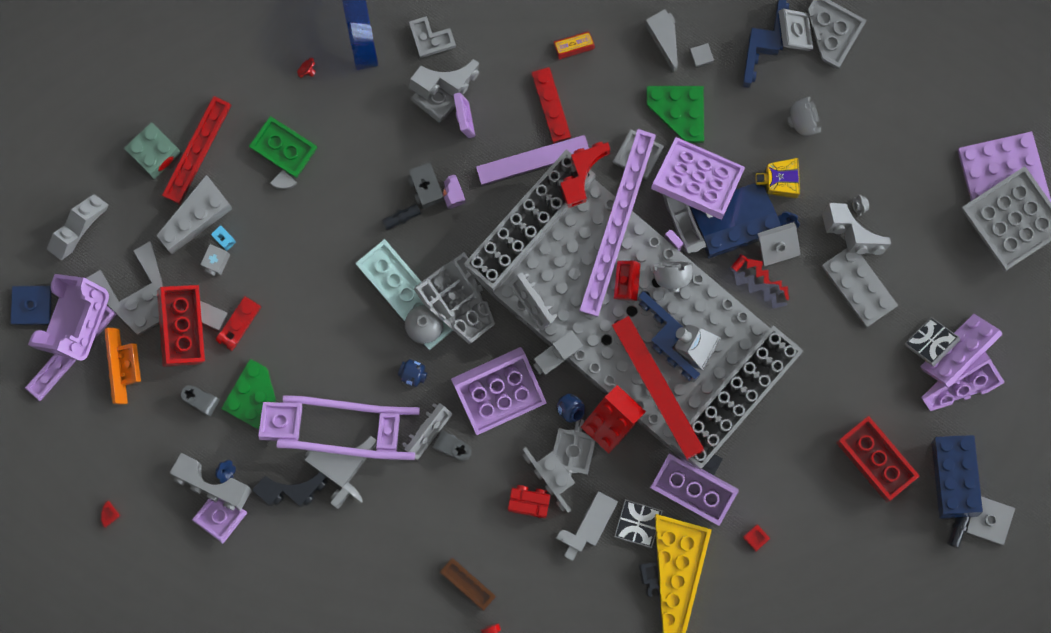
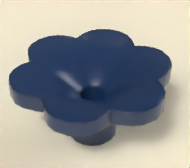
M784 211L782 215H778L781 226L794 222L796 228H799L800 222L796 214Z
M231 460L220 462L215 473L219 483L222 484L233 478L236 467Z

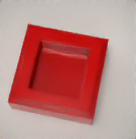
M758 524L743 536V539L755 552L771 539Z

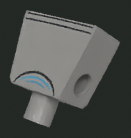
M688 324L685 328L681 327L676 331V337L679 340L675 345V349L692 367L704 370L721 338L699 327Z

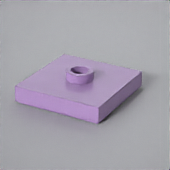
M460 92L453 95L457 110L456 118L460 130L468 138L475 137L469 101Z
M208 499L192 521L223 544L247 512L243 509L241 511L237 509L232 511L224 507L223 502L218 500L216 503Z

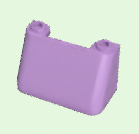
M54 274L51 282V291L59 297L47 331H35L28 345L35 349L67 358L84 360L90 352L109 300V293L105 288L86 278Z

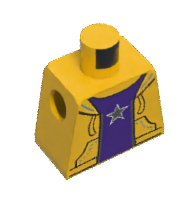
M798 158L768 164L766 173H756V185H767V194L798 198L800 195Z

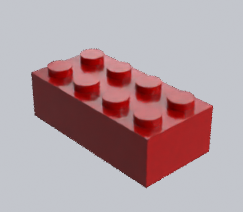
M199 285L160 287L157 290L163 367L202 364L205 362Z
M867 416L836 442L886 503L891 501L919 477V474L870 416Z

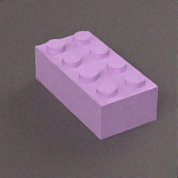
M669 452L650 487L720 526L739 490L705 470L695 468L692 464L672 452Z

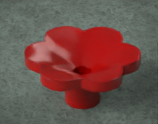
M312 57L305 60L298 69L297 73L300 78L307 74L311 77L315 75L316 71L312 68L315 62Z

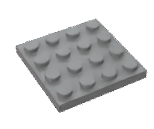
M1025 166L961 208L1004 271H1007L1051 242V202Z

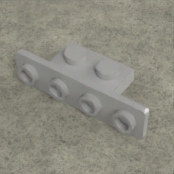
M527 447L523 448L525 453L522 456L528 464L533 463L536 467L534 470L535 474L540 480L543 478L546 481L547 485L545 488L550 495H556L559 500L556 502L562 511L571 512L572 510L560 494L574 485L575 481L552 451L537 462Z

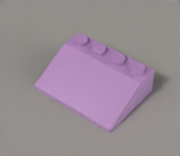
M521 347L451 378L476 435L546 404L529 361Z

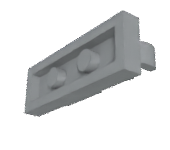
M520 273L508 284L542 331L555 321L554 319L557 317V314L552 316L549 313L552 307H545L541 297L533 288L535 282L530 284L527 281L530 275Z
M440 403L439 405H432L435 408L432 414L426 412L429 418L420 426L415 436L409 435L412 439L410 443H403L404 450L415 452V459L417 460L453 415Z

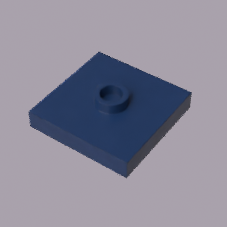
M12 286L11 324L49 325L51 320V286Z

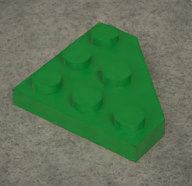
M647 86V107L657 114L680 139L689 143H704V86Z
M250 359L221 409L259 430L263 402L277 401L268 368Z

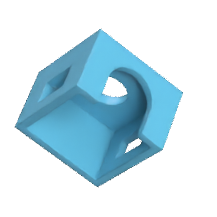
M221 225L211 234L226 251L236 243L234 238Z

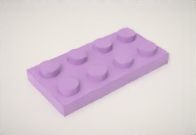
M975 314L954 332V334L959 336L960 341L934 367L926 361L920 366L925 373L948 388L1002 335L998 328Z

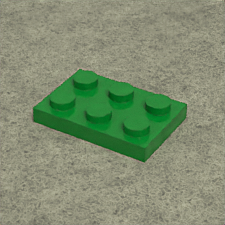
M271 116L249 146L250 149L296 179L318 148L315 144Z

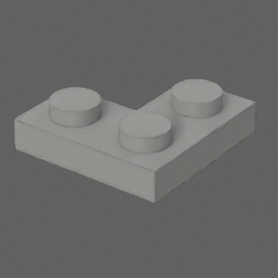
M427 16L409 22L420 58L456 47L450 28L432 33Z

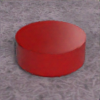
M496 623L480 631L481 633H498L501 628L499 623Z

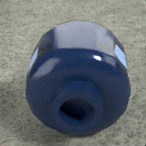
M412 359L406 362L403 361L398 372L400 381L413 387H417L420 382L424 384L428 375L425 372V365Z
M566 394L559 399L556 410L565 421L571 423L579 421L584 416L585 405L575 395Z

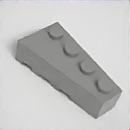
M206 175L157 234V237L167 250L174 254L233 208Z

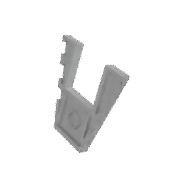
M150 241L135 249L134 253L152 283L120 302L101 270L86 278L108 291L109 300L107 304L138 336L159 324L157 290L163 287V282L159 273L153 245Z

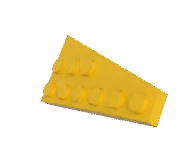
M655 514L662 633H686L712 529Z

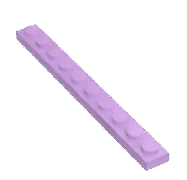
M640 129L637 130L579 312L595 317L599 316L656 137L655 134Z

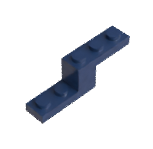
M786 0L777 1L773 31L757 28L751 29L742 87L750 88L751 83H755L757 71L753 70L754 64L758 65L759 53L777 56L779 50H783L779 10H789V3H786Z
M643 291L638 297L639 306L647 312L649 310L654 314V320L660 325L665 324L651 340L653 345L651 348L660 355L662 353L667 357L666 361L673 368L677 366L682 371L680 374L687 381L692 380L695 382L700 377V373L672 349L679 340L676 337V331L683 326Z

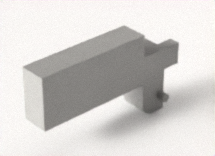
M599 491L596 492L575 535L566 530H561L555 537V539L569 546L564 557L573 561L577 552L582 551L586 542L596 546L618 501Z

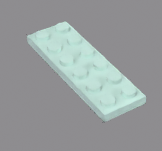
M385 239L355 263L404 321L407 314L413 308L424 305L414 290L415 286L421 282L420 279ZM443 322L441 335L435 341L425 343L424 345L431 350L453 330Z

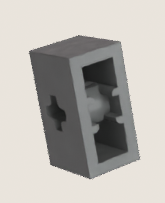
M431 163L409 170L410 176L407 178L411 188L415 187L417 193L414 194L417 205L421 204L423 209L444 202V197ZM426 183L428 189L424 190L422 184Z

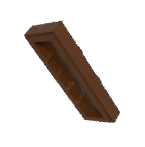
M453 558L440 571L447 580L482 611L496 598L489 589Z

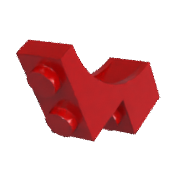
M603 142L595 143L592 145V148L586 150L584 148L577 149L571 155V161L577 177H566L560 183V188L568 208L586 203L585 180L587 174L599 159L610 154L608 142L604 144Z

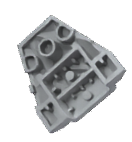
M463 252L416 285L414 290L429 310L470 344L494 326L495 322L488 303L483 301L480 294L483 291L482 286L477 285L475 277L464 266L468 257Z

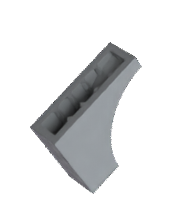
M370 436L363 444L356 448L373 450L377 445V440ZM310 450L305 454L307 457L305 459L306 462L342 488L350 482L366 460V457Z

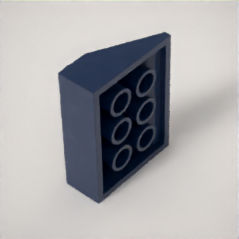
M756 183L734 191L722 220L714 216L708 218L705 212L689 206L697 228L705 241L706 247L704 248L708 259L759 242L757 233L781 226L764 186L756 185Z

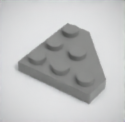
M813 0L807 12L821 59L839 69L866 20L831 0Z

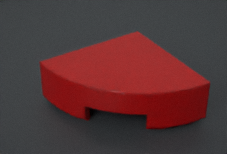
M109 500L104 504L101 512V522L104 528L121 516Z

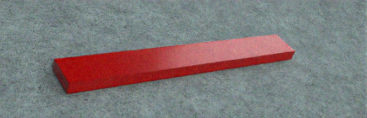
M627 316L612 324L614 331L686 459L688 460L704 451L702 444L630 317Z

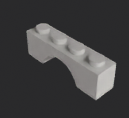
M183 453L180 454L170 471V474L174 477V482L182 486L187 484L191 486L190 489L198 494L203 492L207 494L206 497L216 503L219 500L224 503V507L232 511L234 509L241 511L252 491L247 485L233 478L218 485L208 484L202 478V465L197 460Z

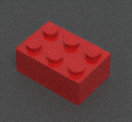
M617 385L603 398L581 428L606 452L610 453L625 438L646 411Z

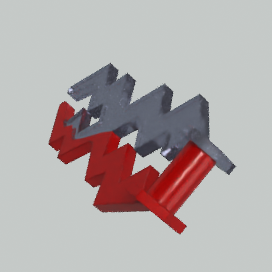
M740 254L735 263L729 267V270L734 273L736 285L748 283L749 293L763 290L764 302L771 300L772 309L786 306V302L776 303V293L770 294V288L777 287V294L779 295L784 292L786 300H789L788 286L782 287V280L770 282L769 271L762 270L763 261L747 259L744 255ZM745 261L747 262V268L756 266V277L764 276L762 284L755 285L754 275L744 277L745 271L737 272Z

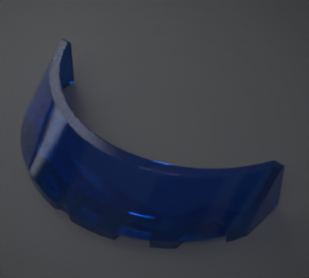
M342 0L356 69L360 70L379 66L366 0Z

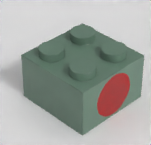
M152 122L124 148L153 179L159 176L182 154Z

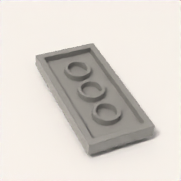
M846 248L821 266L865 328L898 306L861 254L849 253L848 248Z

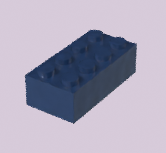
M975 435L935 437L931 443L939 518L978 517L983 512Z

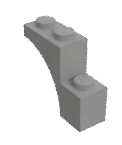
M473 59L465 67L452 72H437L420 66L411 77L409 88L427 100L431 95L434 96L439 88L453 97L455 93L460 92L464 94L469 87L468 83L471 80L474 81L479 74V63Z
M93 194L72 208L65 225L52 234L47 250L60 260L73 253L85 231L107 210L109 205Z
M663 194L665 205L673 219L677 236L682 240L687 253L697 252L706 247L689 205Z
M829 203L822 212L826 233H844L849 253L880 255L891 245L889 237L875 235L863 228L853 218L847 204Z
M571 330L534 358L535 364L533 366L539 374L543 373L546 376L581 349L583 344Z

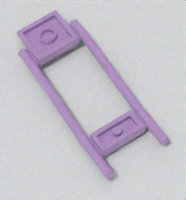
M283 396V403L263 402L258 437L259 440L277 441V448L302 449L374 459L415 460V452L396 451L400 415H419L420 408L376 406L305 396ZM302 404L380 414L377 450L298 441Z

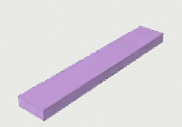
M585 135L476 166L482 186L551 166L566 149L571 154H574L573 152L577 149L584 148L586 150L589 147Z
M108 306L105 308L94 340L117 315ZM54 354L25 389L41 401L76 360Z

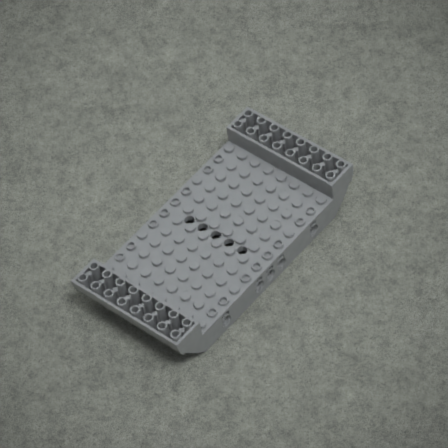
M566 149L467 259L464 266L500 304L550 347L572 330L583 344V347L567 358L566 361L606 395L618 385L646 411L638 423L669 450L692 464L695 468L702 469L801 355L803 350L774 325L772 328H769L633 211L628 221L599 316L595 317L579 312L616 197L595 180L596 174L590 170L585 180L586 203L568 208L560 188V183L566 177L574 176L575 178L577 175L571 161L572 154ZM635 260L641 264L638 297L644 291L684 328L689 324L721 338L704 370L695 368L700 373V377L695 382L692 380L687 381L680 374L682 371L677 366L675 368L670 366L666 361L667 357L662 353L660 355L651 348L653 346L651 340L665 324L660 325L654 320V314L649 310L647 312L639 306L640 302L638 299L637 301L614 299L617 261ZM682 261L688 262V264L692 263V279L686 287L680 288V292H669L667 288L653 287L652 280L655 278L653 266L655 264L662 263L663 267L668 262ZM520 273L530 275L527 281L530 284L535 282L533 288L541 297L545 307H552L549 313L552 316L557 314V317L554 319L555 321L542 331L508 284ZM635 307L638 312L637 315L629 316L626 312L627 308ZM627 316L630 317L702 444L704 451L688 460L686 459L614 331L612 324L616 321H620ZM608 335L612 338V343L610 345H603L601 338Z

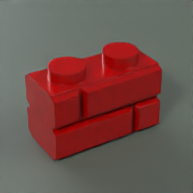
M517 485L516 488L511 490L508 512L546 519L550 495L547 494V490L536 489L533 492L528 491L526 486Z

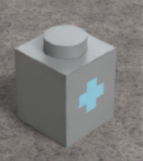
M210 244L200 265L205 269V273L215 276L216 273L221 276L230 254Z

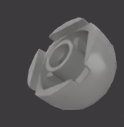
M811 97L796 101L791 107V116L788 117L790 127H794L801 135H813L821 132V126L817 127L816 122L820 121L813 101L809 102Z
M677 261L668 262L663 267L662 263L653 266L657 284L662 288H667L669 292H680V288L686 287L692 279V263L688 264V262Z
M419 305L407 314L405 329L408 336L414 342L420 344L430 343L441 335L443 321L425 305Z

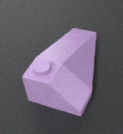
M984 352L949 388L938 381L921 398L929 410L933 411L951 405L955 400L964 398V400L970 399L973 394L988 393L1005 382L987 353Z

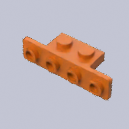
M105 328L113 404L124 405L128 403L126 385L141 382L137 344L131 343L121 346L120 330Z

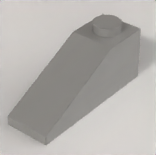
M666 9L646 19L645 26L670 68L675 72L678 66L674 24L676 22L671 13L668 14Z

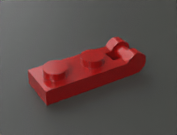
M244 296L215 341L225 344L227 349L233 351L262 307ZM229 332L234 334L232 339L227 337Z

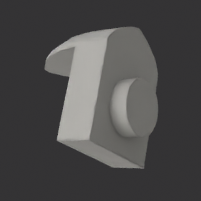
M349 482L341 490L337 489L331 496V504L337 509L340 508L350 494L361 503L363 500L356 488Z

